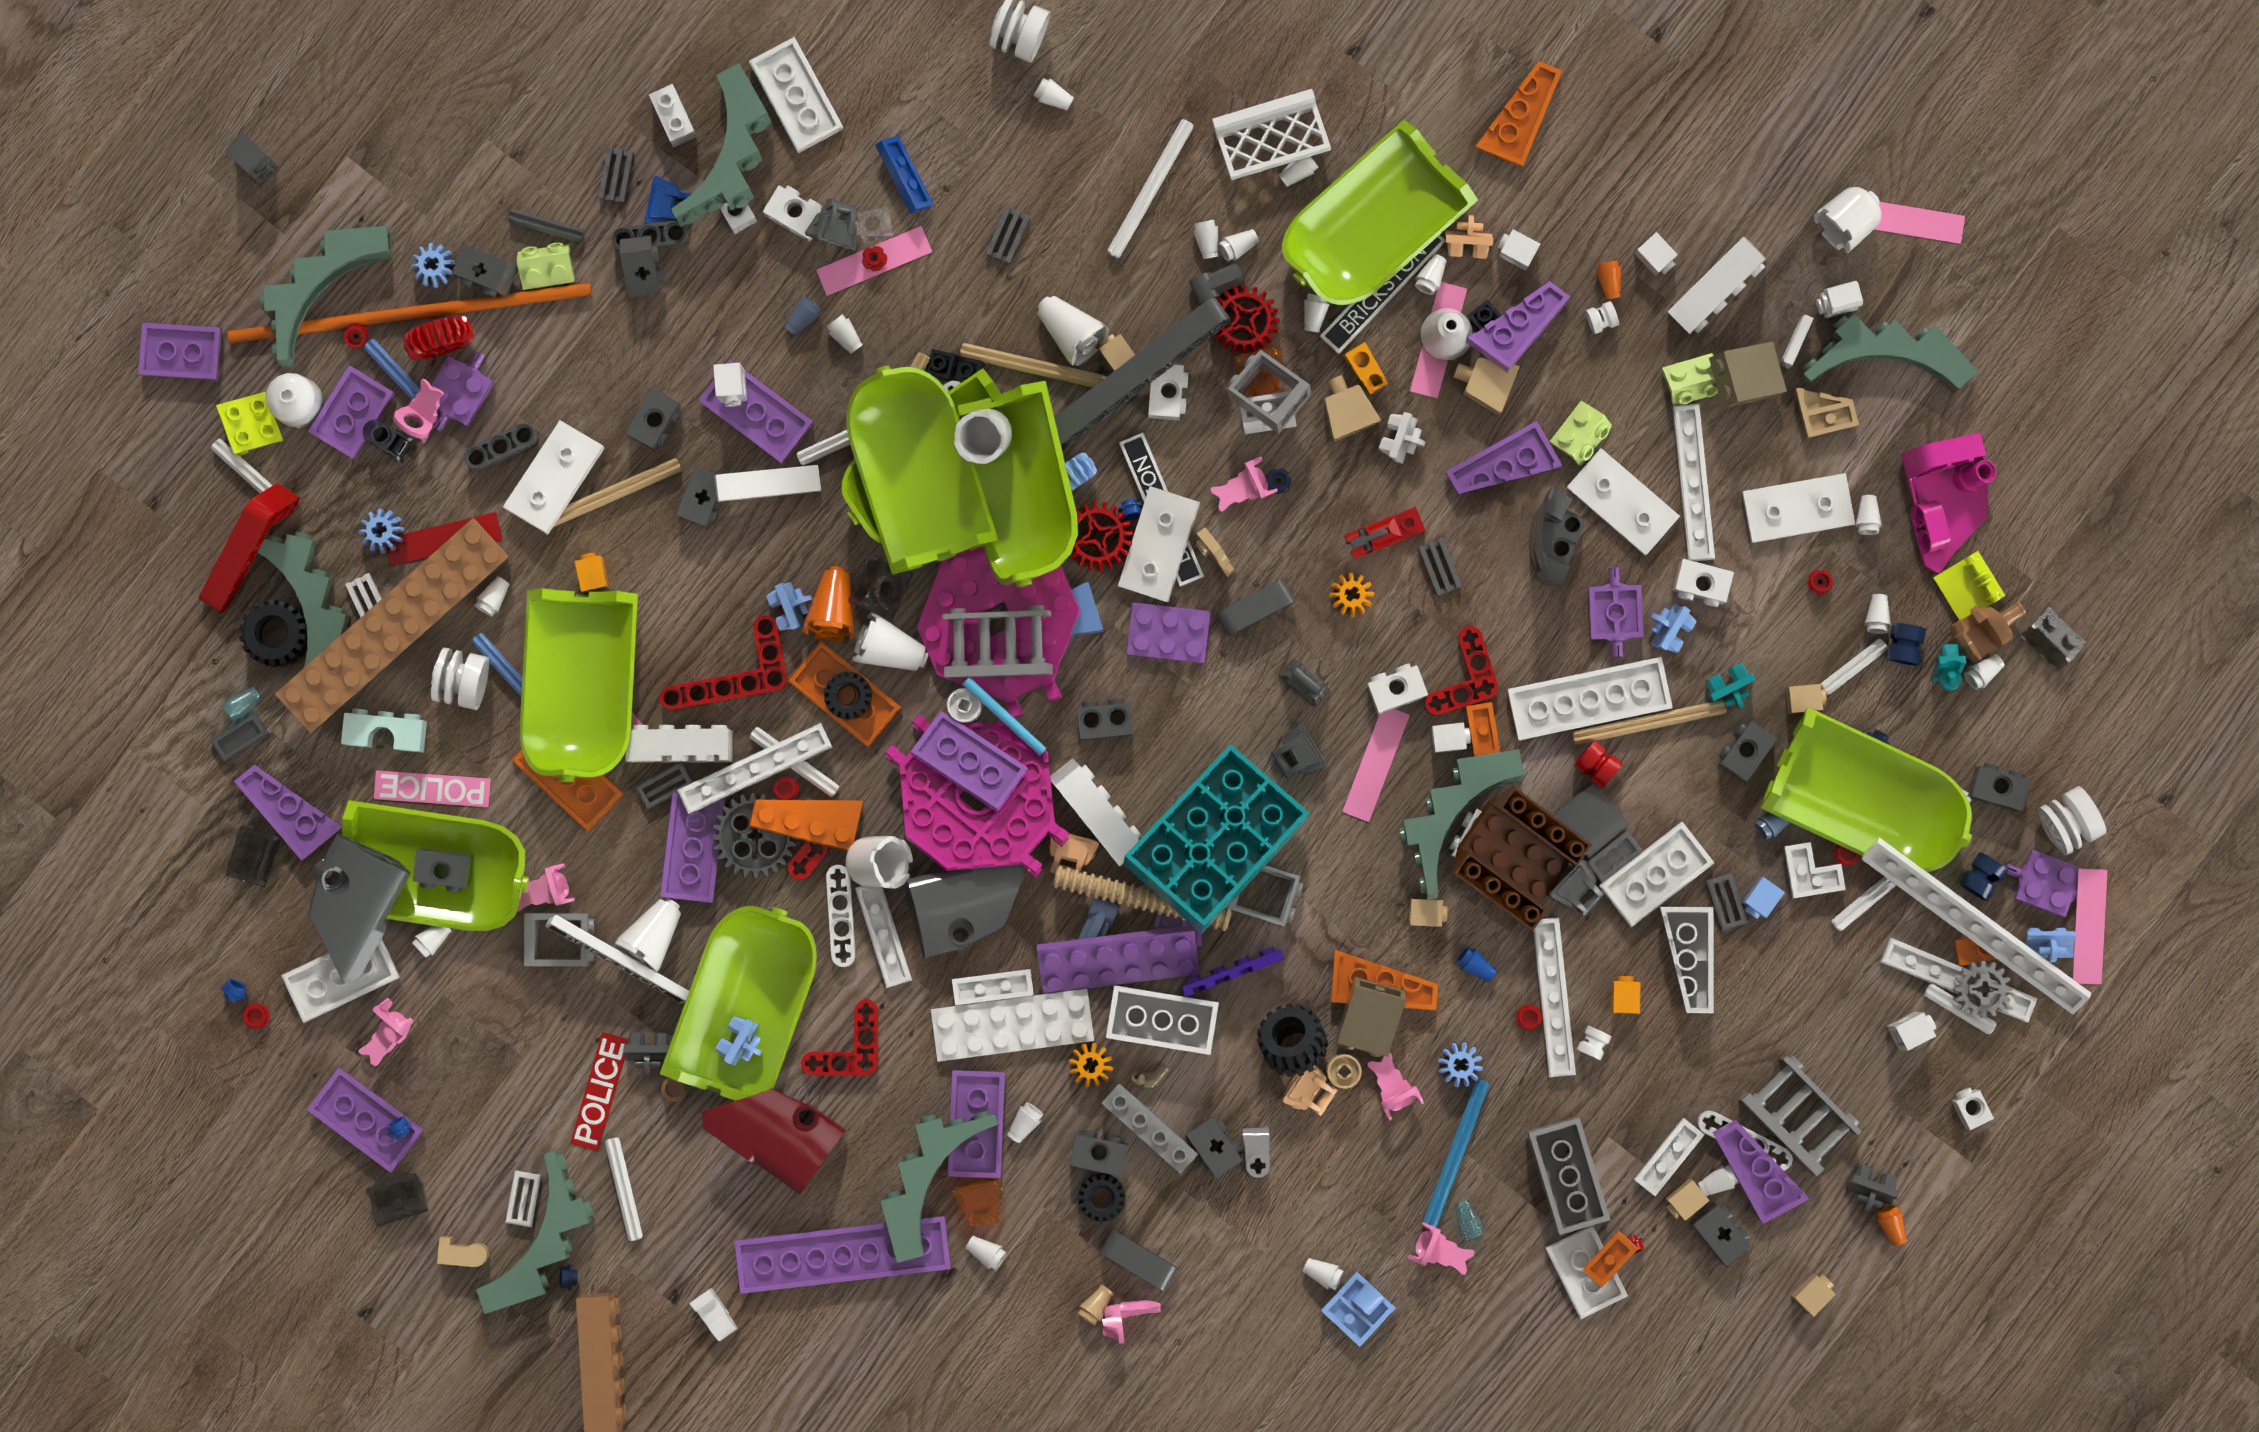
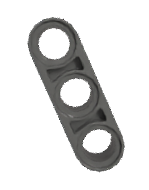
M667 221L621 227L613 232L611 239L613 246L620 253L618 241L622 236L628 235L631 238L644 237L649 232L657 233V239L653 242V246L658 245V249L661 251L684 247L689 241V232L684 225L680 227L678 221ZM674 229L683 230V235L679 240L670 239V233Z
M517 424L468 448L464 454L465 463L477 472L488 470L535 447L539 439L538 433L529 424ZM524 430H530V440L521 443L519 441L520 433ZM506 441L508 445L506 452L497 454L495 451L497 443ZM478 452L483 453V462L480 465H473V455Z
M1283 578L1219 611L1217 615L1230 637L1290 606L1296 600Z
M1115 1229L1112 1230L1100 1250V1253L1164 1292L1178 1271L1176 1266Z

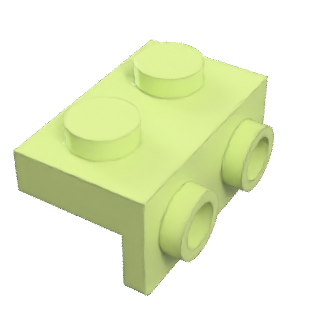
M552 243L545 248L538 249L532 246L518 252L517 265L523 290L575 281L569 244Z
M1712 353L1662 368V374L1671 393L1673 406L1688 404L1692 401L1718 394L1709 358L1713 356Z
M1580 401L1549 442L1555 448L1570 456L1576 464L1582 466L1592 456L1594 449L1600 441L1607 437L1612 424L1604 414Z

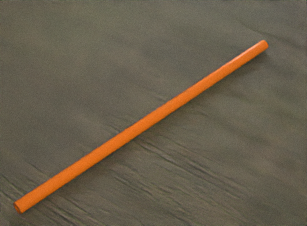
M591 283L508 293L506 297L496 295L495 298L485 296L305 320L299 328L298 335L345 329L352 323H357L359 326L592 296ZM271 325L228 331L230 344L276 338V335H273Z

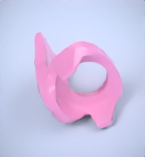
M422 379L420 391L408 406L402 407L394 413L393 423L407 434L421 439L422 444H425L433 424L437 421V410L440 406L439 399L444 393L440 389L432 387L427 380ZM407 416L422 427L412 428L404 422V417Z
M1262 456L1244 463L1245 470L1240 472L1238 477L1229 480L1226 485L1210 489L1211 493L1220 499L1218 508L1221 512L1235 502L1241 503L1246 499H1262L1278 491L1277 489L1267 491L1268 482H1266L1267 479L1260 468L1254 467L1263 460Z
M565 864L545 868L546 874L540 876V879L530 881L527 893L522 892L517 911H521L531 904L540 905L547 902L548 904L555 903L558 906L575 901L574 897L565 899L569 894L567 879L564 874L557 872L566 867Z
M389 998L372 1009L382 1019V1022L378 1026L379 1029L372 1035V1040L358 1051L363 1056H370V1063L373 1066H377L384 1055L391 1052L396 1044H400L406 1038L411 1024L414 1022L413 1019H407L401 1013L389 1012L388 1010L393 1003Z
M1389 1052L1388 1057L1384 1056L1381 1062L1370 1061L1367 1063L1368 1067L1377 1076L1376 1082L1382 1090L1380 1092L1383 1101L1381 1105L1389 1121L1392 1120L1389 1109L1397 1111L1410 1105L1413 1101V1096L1416 1097L1420 1104L1424 1103L1417 1087H1411L1406 1079L1403 1080L1400 1071L1395 1069L1391 1052Z
M1422 1222L1421 1225L1430 1231H1424L1416 1243V1253L1419 1256L1408 1255V1259L1423 1266H1426L1427 1262L1434 1264L1438 1262L1444 1266L1450 1265L1465 1275L1467 1272L1465 1261L1473 1257L1475 1251L1457 1247L1456 1243L1446 1240V1236L1440 1233L1441 1229Z
M1140 1300L1107 1306L1104 1310L1106 1318L1102 1319L1103 1335L1114 1339L1118 1344H1124L1122 1318L1147 1313L1161 1312V1304L1156 1301Z

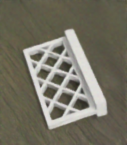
M1312 89L1212 119L1216 139H1218L1231 180L1331 150ZM1313 112L1314 120L1310 126L1298 121L1301 114ZM1284 120L1291 124L1284 134L1273 128L1276 122ZM1295 126L1307 131L1302 141L1289 136ZM1260 128L1266 131L1261 141L1248 136L1252 129ZM1270 133L1282 138L1277 149L1265 144ZM1311 133L1322 138L1323 144L1313 147L1306 144ZM1234 135L1241 138V140L1234 149L1226 145L1223 138ZM1245 141L1257 146L1252 156L1240 151ZM1286 141L1298 146L1295 153L1288 155L1281 151ZM1261 148L1273 153L1269 161L1262 162L1256 159ZM1236 156L1249 161L1245 168L1234 171L1232 163Z

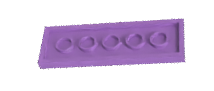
M1192 925L1037 945L1043 994L1200 974L1195 930Z

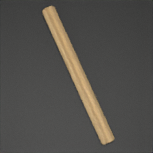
M963 343L960 350L961 357L1092 388L1107 377L1097 373Z
M674 458L568 504L553 527L681 472L682 468L679 461Z
M1724 700L1576 730L1572 732L1574 744L1579 745L1593 742L1594 740L1598 741L1722 715L1727 712Z

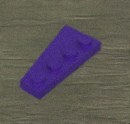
M1274 947L1260 951V957L1250 961L1249 956L1234 961L1235 967L1226 970L1224 965L1210 970L1211 976L1201 979L1200 975H1196L1186 979V985L1182 986L1185 997L1193 995L1196 992L1206 990L1246 973L1284 960L1281 950L1275 951Z

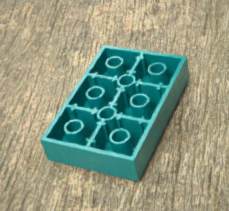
M1230 744L1125 855L1123 865L1202 934L1308 820L1309 812Z

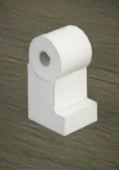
M712 1288L689 1303L695 1312L697 1311L718 1341L723 1340L737 1330V1326L730 1317L728 1310Z

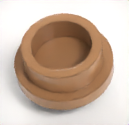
M666 1078L662 1083L661 1092L666 1100L678 1102L687 1095L688 1086L685 1083Z

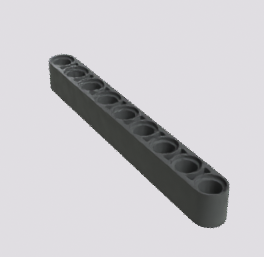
M1211 298L1205 301L1056 415L1054 419L1062 451L1224 328L1231 319L1217 299Z

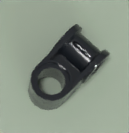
M376 419L368 421L363 427V436L367 441L401 463L404 462L403 457L410 445L416 442L401 431L393 429ZM378 427H381V436L377 439H374V430Z

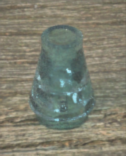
M251 686L249 689L225 699L226 702L221 706L231 720L235 722L238 719L242 720L262 697L254 686Z
M1470 1200L1455 1205L1460 1236L1464 1237L1465 1242L1485 1235L1483 1230L1485 1226L1472 1207Z

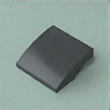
M1593 782L1553 814V816L1592 844L1585 855L1588 858L1592 857L1629 825Z

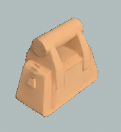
M1069 833V840L1061 847L1050 836L1049 853L1054 857L1050 873L1056 874L1057 867L1061 865L1059 864L1061 859L1076 862V868L1070 867L1071 871L1077 869L1079 873H1082V866H1088L1089 862L1096 855L1095 852L1099 842ZM1062 865L1063 869L1068 868V866Z
M1314 1065L1312 1072L1309 1073L1306 1070L1303 1076L1295 1075L1281 1096V1101L1295 1109L1306 1110L1310 1107L1314 1112L1322 1116L1338 1090L1325 1083L1326 1075ZM1321 1088L1325 1089L1318 1103L1312 1102Z

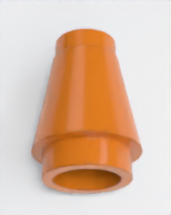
M1618 260L1597 264L1598 270L1596 274L1605 299L1621 297V266H1618Z
M1888 1205L1879 1209L1876 1212L1878 1216L1876 1220L1892 1246L1905 1243L1907 1239L1901 1210L1896 1205Z

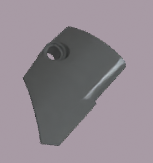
M1551 487L1543 503L1535 511L1529 533V549L1532 565L1540 583L1546 586L1556 585L1560 587L1569 569L1568 562L1583 531L1584 521L1577 513L1567 509L1571 498L1556 491V488ZM1567 519H1573L1577 522L1578 529L1576 532L1566 530L1564 524ZM1556 543H1563L1567 547V554L1565 556H1558L1554 552V545Z
M337 834L326 853V858L318 861L314 866L313 875L317 880L308 917L326 947L342 981L348 982L361 977L387 927L386 918L411 872L393 857ZM329 871H333L330 877L325 878Z
M1022 865L952 871L942 870L907 879L905 882V894L924 958L951 951L963 952L968 949L970 944L1003 928L1025 875V868ZM957 932L964 933L967 940L958 942L954 939L953 935Z

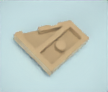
M1803 388L1794 390L1807 439L1859 425L1852 399L1833 397L1830 394L1811 392Z
M1204 527L1197 533L1196 547L1204 557L1209 554L1228 578L1235 572V569L1231 566L1222 547Z

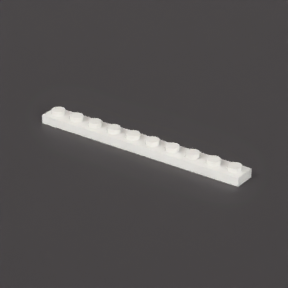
M1880 837L1863 854L1862 860L2071 1014H2074L2090 999L2091 992Z

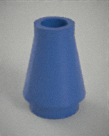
M1466 947L1456 961V964L1460 966V970L1481 978L1487 983L1492 980L1497 972L1476 948Z

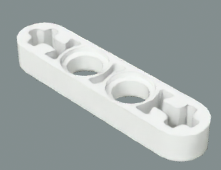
M834 865L829 868L826 875L831 957L836 965L847 967L854 962L856 957L851 877L845 866ZM836 869H840V872L846 875L845 879H841V888L847 886V892L836 891L832 893L831 887L837 888L836 880L831 879V875L836 873ZM838 895L845 896L848 901L847 907L841 911L833 906V899ZM840 921H844L849 925V932L843 937L838 936L834 930L835 925ZM835 939L840 941L851 940L850 945L845 944L846 952L851 953V957L846 959V963H842V960L836 957V953L841 952V944L835 946Z
M1708 1110L1700 1113L1697 1118L1699 1130L1714 1139L1716 1138L1712 1132L1717 1129L1709 1127L1706 1130V1124L1703 1122L1704 1117L1710 1118L1713 1115V1121L1721 1126L1722 1121L1726 1122L1725 1125L1732 1122V1120L1714 1111ZM1742 1126L1753 1139L1762 1141L1763 1149L1767 1153L1769 1145L1773 1146L1770 1151L1780 1155L1781 1152H1784L1783 1157L1786 1159V1163L1779 1164L1784 1171L1792 1165L1793 1158L1789 1150Z

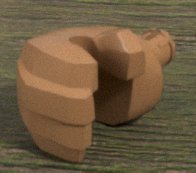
M2017 601L2002 613H1999L1992 607L1981 608L1975 606L1970 609L1971 614L1949 627L1952 636L1950 641L1952 644H1958V650L1963 656L1976 663L1995 648L2003 646L2013 638L2012 630L2009 626L2021 617H2024L2026 611Z

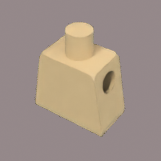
M1478 357L1474 368L1459 363L1453 378L1467 383L1463 393L1466 397L1500 416L1520 366L1514 365L1507 373L1491 360Z
M1343 375L1328 381L1333 395L1324 399V405L1333 442L1380 423V417L1359 385L1348 388Z

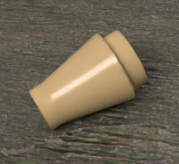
M1100 1285L1079 1306L1081 1309L1077 1314L1095 1326L1098 1321L1101 1322L1104 1310L1114 1293L1105 1286Z

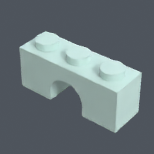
M352 709V713H344L341 744L372 748L375 733L380 729L388 728L394 736L393 749L424 753L427 721L420 720V715L405 713L404 718L394 717V712L378 711V716L368 715V710Z

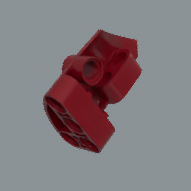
M774 1089L702 1111L704 1130L749 1162L758 1164L799 1195L846 1132L843 1127L824 1115L815 1106L805 1104ZM803 1110L813 1112V1123L805 1124L801 1121L800 1114Z

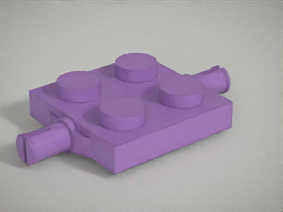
M476 351L469 364L459 362L450 356L447 357L431 385L444 393L439 399L440 406L437 412L440 415L432 428L442 433L449 419L458 421L467 427L471 425L495 383L478 370L486 357L484 354Z
M1619 567L1608 568V584L1588 587L1590 640L1604 639L1612 641V657L1624 656L1622 641L1629 638L1644 637L1641 585L1620 583Z
M2036 850L2030 851L2027 862L2022 868L2010 865L2009 863L2005 866L2008 870L2006 874L2018 878V888L2014 897L2016 901L2064 918L2067 915L2070 903L2074 899L2077 900L2078 869H2082L2081 867Z

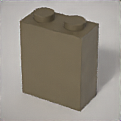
M1773 341L1723 351L1709 358L1722 408L1769 399L1787 392Z
M1354 977L1337 1030V1043L1348 1050L1360 1049L1374 1057H1380L1381 1055L1388 1057L1405 1006V990Z

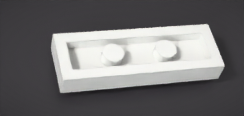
M1031 969L952 979L955 1005L1034 995Z
M1682 1118L1634 1180L1653 1196H1656L1705 1134L1685 1118Z

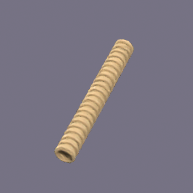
M1062 865L1057 867L1053 882L1056 889L1059 886L1064 891L1067 888L1072 893L1075 890L1080 895L1086 893L1087 897L1094 895L1095 899L1102 897L1103 901L1110 899L1111 903L1118 901L1119 905L1125 903L1127 907L1133 905L1134 909L1141 907L1142 911L1149 909L1150 913L1157 911L1158 915L1165 913L1166 917L1172 915L1174 919L1180 917L1182 921H1186L1161 897L1151 891L1150 888L1145 890L1143 886H1139V888L1135 887V884L1129 886L1127 882L1122 884L1117 879L1114 882L1109 877L1106 880L1101 875L1098 878L1093 873L1090 876L1085 871L1082 874L1077 869L1071 871L1070 867L1067 869H1063ZM1230 908L1224 910L1211 924L1214 926V929L1219 927L1224 932L1228 929L1232 913Z

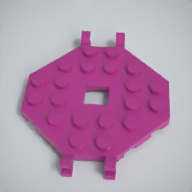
M983 547L972 551L969 549L941 562L917 629L937 675L946 678L944 677V667L952 666L954 661L953 620L943 619V614H950V609L965 608L966 613H980L1005 602L1008 611H1028V606L1043 605L1044 610L1051 611V617H1041L1042 656L1045 658V663L1053 664V675L971 678L990 696L1005 701L1009 714L1013 718H1018L1024 715V712L1017 697L1044 685L1049 701H1055L1062 697L1055 678L1081 610L1061 565L1053 571L1031 579L1032 585L1017 588L1016 584L1001 585L994 577ZM1031 617L1015 618L1016 656L1019 659V664H1030L1029 659H1032ZM979 619L964 620L965 661H967L968 666H977L980 660ZM1005 630L993 636L990 633V654L993 665H1004L1003 660H1006ZM946 678V679H949V680L954 681V682L959 683V684H963V682H964L967 678Z
M920 714L913 720V729L922 735L931 725ZM1001 720L995 723L983 724L981 722L962 723V725L1028 768L1027 773L998 812L987 805L981 811H976L960 798L965 790L913 757L911 752L905 756L894 745L887 749L885 759L900 768L906 839L946 871L1022 865L1031 876L1036 878L1042 871V864L1031 857L1030 854L1045 836L1049 834L1061 847L1069 840V833L1055 823L1048 752L1045 750L1039 756Z

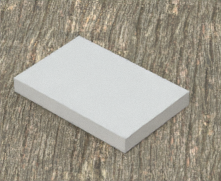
M1593 1225L1585 1227L1545 1247L1580 1319L1628 1296L1617 1273L1601 1288L1583 1271V1268L1604 1247Z

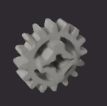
M1980 961L1979 967L1974 962L1969 963L1970 970L1962 968L1960 971L1963 977H1955L1954 979L1960 983L1959 987L1953 988V991L1960 994V996L1955 998V1001H1963L1964 1004L1960 1009L1967 1010L1970 1008V1016H1975L1977 1012H1979L1980 1018H1986L1987 1012L1990 1016H1996L1995 1009L2004 1011L2005 1007L2002 1002H2010L2011 1000L2006 996V992L2013 991L2012 988L2006 987V983L2011 979L2010 977L2003 978L2001 975L2005 970L2000 968L1996 971V963L1994 962L1990 963L1988 967H1986L1985 961ZM1975 974V980L1970 985H1966L1969 978ZM1990 974L1995 977L1999 985H1995L1990 980ZM1983 984L1984 987L1992 988L1993 991H1987L1982 994V992L1973 991L1972 988H1978ZM1967 994H1970L1975 999L1976 1005L1968 999ZM1995 994H1999L1996 1001L1989 1006L1990 999Z

